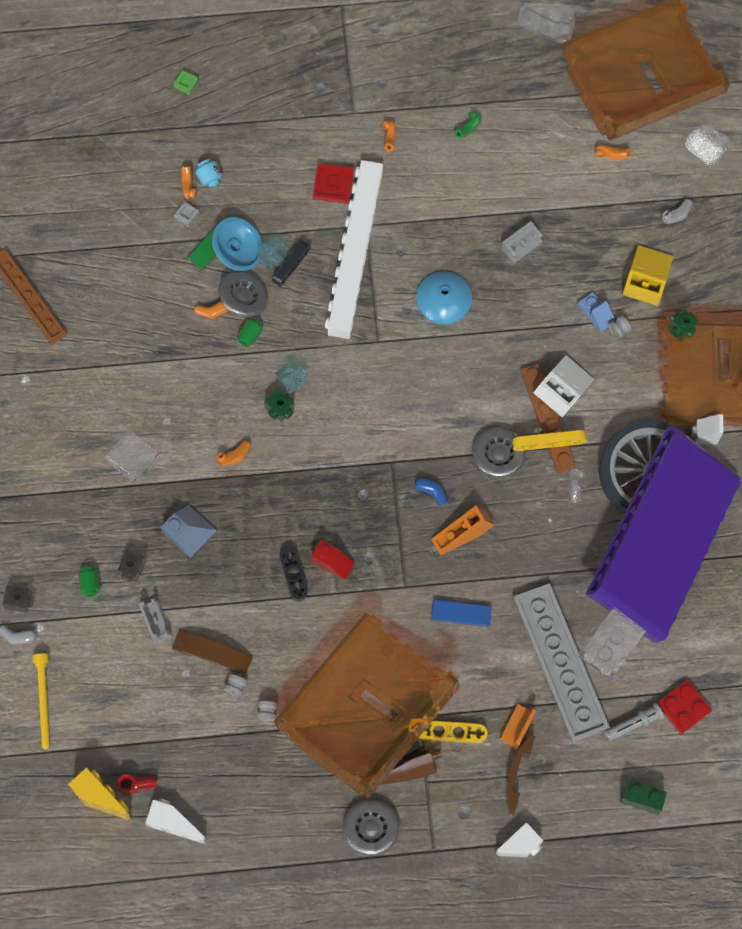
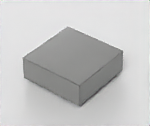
M184 201L174 214V218L190 227L200 211Z

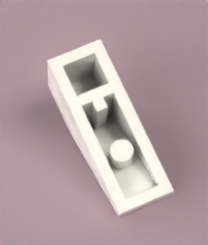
M160 798L158 801L153 800L146 820L148 827L205 844V837L180 812L170 805V801Z

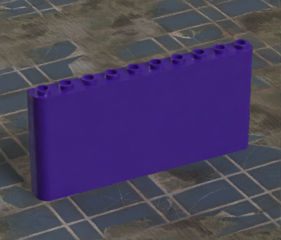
M674 426L667 427L590 583L586 595L651 642L664 641L669 635V630L677 618L680 607L685 602V597L693 585V580L701 568V563L709 551V546L717 534L719 525L724 520L725 513L732 503V498L740 486V477Z

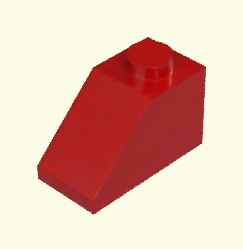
M320 540L311 555V563L343 580H346L355 565L340 550Z

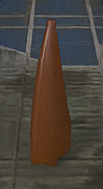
M429 749L408 756L384 771L355 783L356 785L392 784L436 774L437 771L433 760L441 758V752L436 750L430 753Z

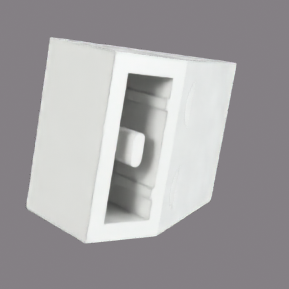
M565 356L533 393L563 417L595 379L568 356Z

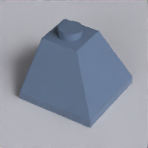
M189 505L175 512L161 526L162 534L190 559L217 532L212 525Z

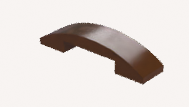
M182 631L178 632L172 647L174 651L188 656L193 655L226 667L227 670L246 676L252 661V657L216 641Z
M534 735L527 738L521 745L508 772L506 803L509 815L512 816L515 814L520 793L513 791L521 757L529 759L535 740Z

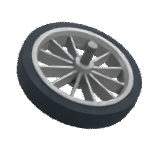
M650 420L635 422L615 433L606 444L600 459L599 478L606 497L623 514H625L632 498L622 488L638 479L642 480L652 459L651 437L661 440L667 427H672L671 425ZM646 437L647 460L634 439ZM629 442L641 462L621 452L620 449ZM617 456L638 468H615ZM616 473H638L639 476L620 486Z

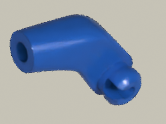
M426 478L417 479L415 483L417 491L431 494L439 506L448 502L440 484Z

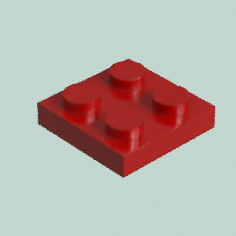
M318 163L313 200L349 204L354 168Z
M688 679L657 702L663 714L680 735L713 711Z

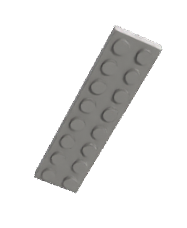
M550 583L514 596L513 600L572 743L609 729V724Z

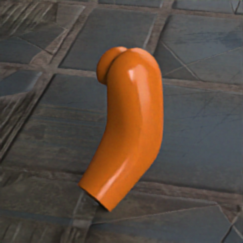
M384 120L382 129L387 130L384 148L386 151L391 152L395 144V123L392 120Z
M598 145L595 155L598 158L606 157L617 161L630 158L631 150L629 148L619 149L607 145Z
M182 165L183 195L187 200L190 198L194 199L197 191L192 189L193 177L191 166Z
M222 301L212 307L197 305L195 308V314L209 319L217 318L229 311Z
M243 441L234 451L218 453V463L221 466L240 463L245 459L251 444Z

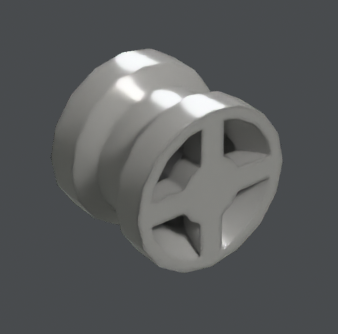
M622 315L617 317L615 322L612 321L608 324L610 332L617 339H620L624 333L631 331L629 322Z
M230 674L228 677L229 682L224 686V690L234 696L242 697L243 687L248 682L239 676Z
M260 701L258 703L260 711L257 713V719L276 721L277 715L275 710L278 708V704L270 701Z

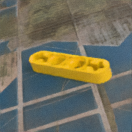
M584 430L521 436L512 439L513 450L515 451L580 445L587 442L586 431Z
M416 720L410 727L411 736L419 738V740L478 744L484 742L488 734L485 726L472 723ZM417 725H421V729H428L427 725H431L430 736H427L428 731H421V735H418L417 731L413 730V728L415 729ZM434 727H443L444 734L436 736L433 733ZM456 727L464 730V735L461 738H457L453 734V730ZM467 728H471L470 732H476L477 729H480V732L484 733V735H481L480 739L474 734H470V738H466Z

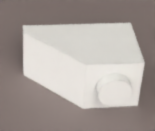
M723 414L698 419L695 425L691 427V437H694V442L697 444L717 445L723 434Z
M526 823L496 851V854L498 856L528 857L530 854L535 856L542 849L540 845L543 840Z

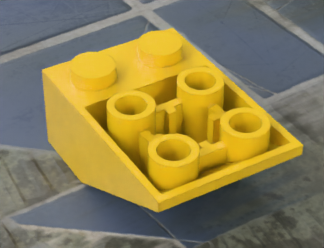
M638 245L622 295L658 306L674 256Z
M85 768L68 784L86 806L126 820L131 819L128 814L130 812L128 806L121 799L118 801L115 799L117 797L115 792L107 784L105 786L102 785L103 781L94 769L90 772Z

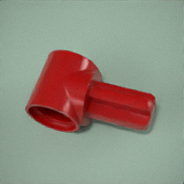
M124 774L119 777L117 787L123 795L130 796L138 793V790L157 788L156 777L137 778V775ZM129 780L132 782L130 789H122L124 781Z

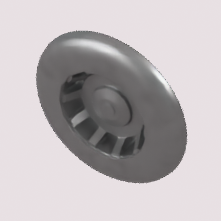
M235 271L225 275L219 283L220 299L231 312L243 317H253L265 310L268 304V293L264 284L254 275L243 271Z
M494 427L482 432L475 440L472 451L477 467L486 475L495 478H504L515 474L522 467L526 457V450H513L512 439L519 437L518 434L503 427Z
M375 799L360 801L349 809L344 818V837L349 846L360 854L367 856L383 854L395 844L398 838V817L394 810L382 801ZM372 813H376L378 816H372ZM384 825H387V830H383ZM355 826L359 827V831L355 830Z

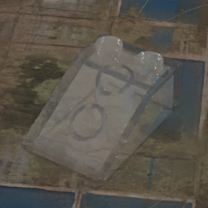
M520 3L517 24L553 42H571L575 5Z
M614 607L579 657L611 681L641 640L646 630Z

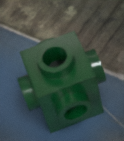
M684 309L680 314L676 312L671 317V324L667 329L675 338L682 342L687 337L691 338L697 330L695 328L698 321L694 314Z
M276 389L264 401L265 409L268 410L267 413L274 420L278 419L282 422L285 418L289 419L294 413L293 398L287 393L284 395L279 389Z

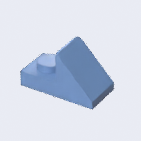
M593 292L578 302L580 309L600 333L608 328L610 322L616 321L607 301L602 303Z

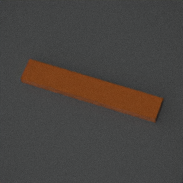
M5 248L1 250L0 275L49 343L53 345L67 336L66 331Z

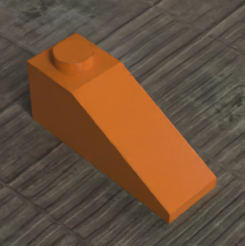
M474 506L431 540L439 554L443 555L481 536L492 528L494 523L485 509Z

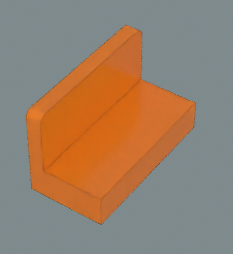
M517 704L500 741L518 749L537 710L533 708L531 711Z

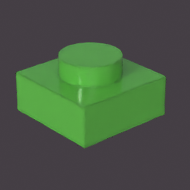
M182 70L174 83V88L191 95L199 81L198 77Z

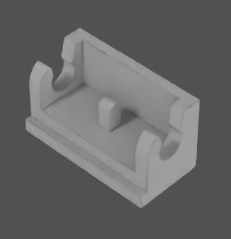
M530 221L504 240L501 250L515 264L543 243L541 239L542 234L533 225V222Z
M153 598L147 604L145 602L138 603L153 643L156 644L171 638L172 635L159 602Z

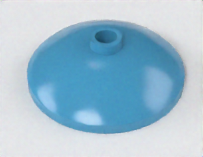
M231 217L222 220L215 227L212 234V245L215 254L224 265L236 271H247L260 262L263 255L262 239L258 231L249 222L241 218Z
M440 271L430 274L420 283L417 289L416 302L420 312L428 320L437 324H452L465 317L470 310L472 292L468 283L461 276L452 272ZM442 291H447L448 294H447V295H444V294H442L441 292H442Z

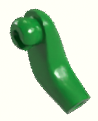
M475 111L469 115L471 121L455 131L456 138L460 139L469 136L479 126L482 116L478 115Z

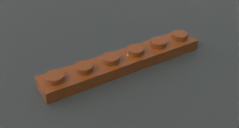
M539 364L521 369L520 372L542 433L563 432L557 413L533 393L544 380ZM569 446L548 448L557 474L576 468Z

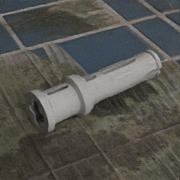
M654 703L652 707L644 711L639 710L636 716L604 730L605 736L610 742L640 726L647 727L649 723L657 719H664L662 710L657 703ZM631 724L630 726H628V727H626V728H624V729H622V730H620V731H617V730H619V729H621V728H623V727H625V726Z

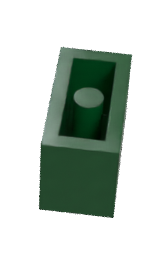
M628 780L625 784L620 803L659 815L662 812L667 792Z

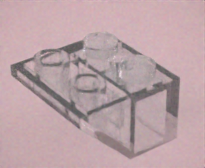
M705 122L693 129L682 146L707 165L713 167L733 147L734 143L728 135L718 132L713 124Z

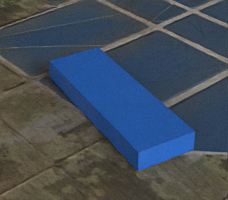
M434 600L431 620L490 627L492 607Z

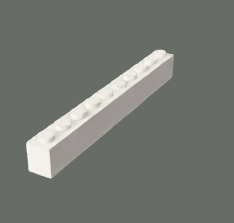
M361 160L360 167L357 166L355 177L358 180L357 183H353L352 194L355 195L354 200L350 199L349 210L351 215L346 218L345 227H348L347 233H343L342 244L345 245L344 250L340 249L338 259L341 261V265L336 267L335 277L338 280L337 284L333 283L332 287L334 300L329 302L328 311L331 312L330 318H326L325 322L328 336L350 339L383 174V164Z

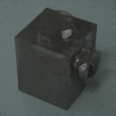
M127 549L118 568L120 578L127 582L132 580L137 582L146 563L145 556Z
M6 585L2 602L3 607L8 610L28 613L29 607L32 608L34 603V596H32L30 589Z

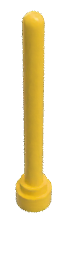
M35 654L32 657L38 674L42 748L48 749L50 741L45 667L49 663L48 654Z

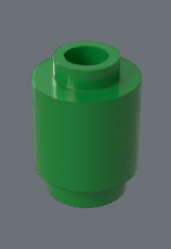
M248 319L238 332L236 340L244 347L249 348L262 333V324L256 319Z
M94 567L82 568L78 575L80 592L85 597H95L100 592L98 572H96Z

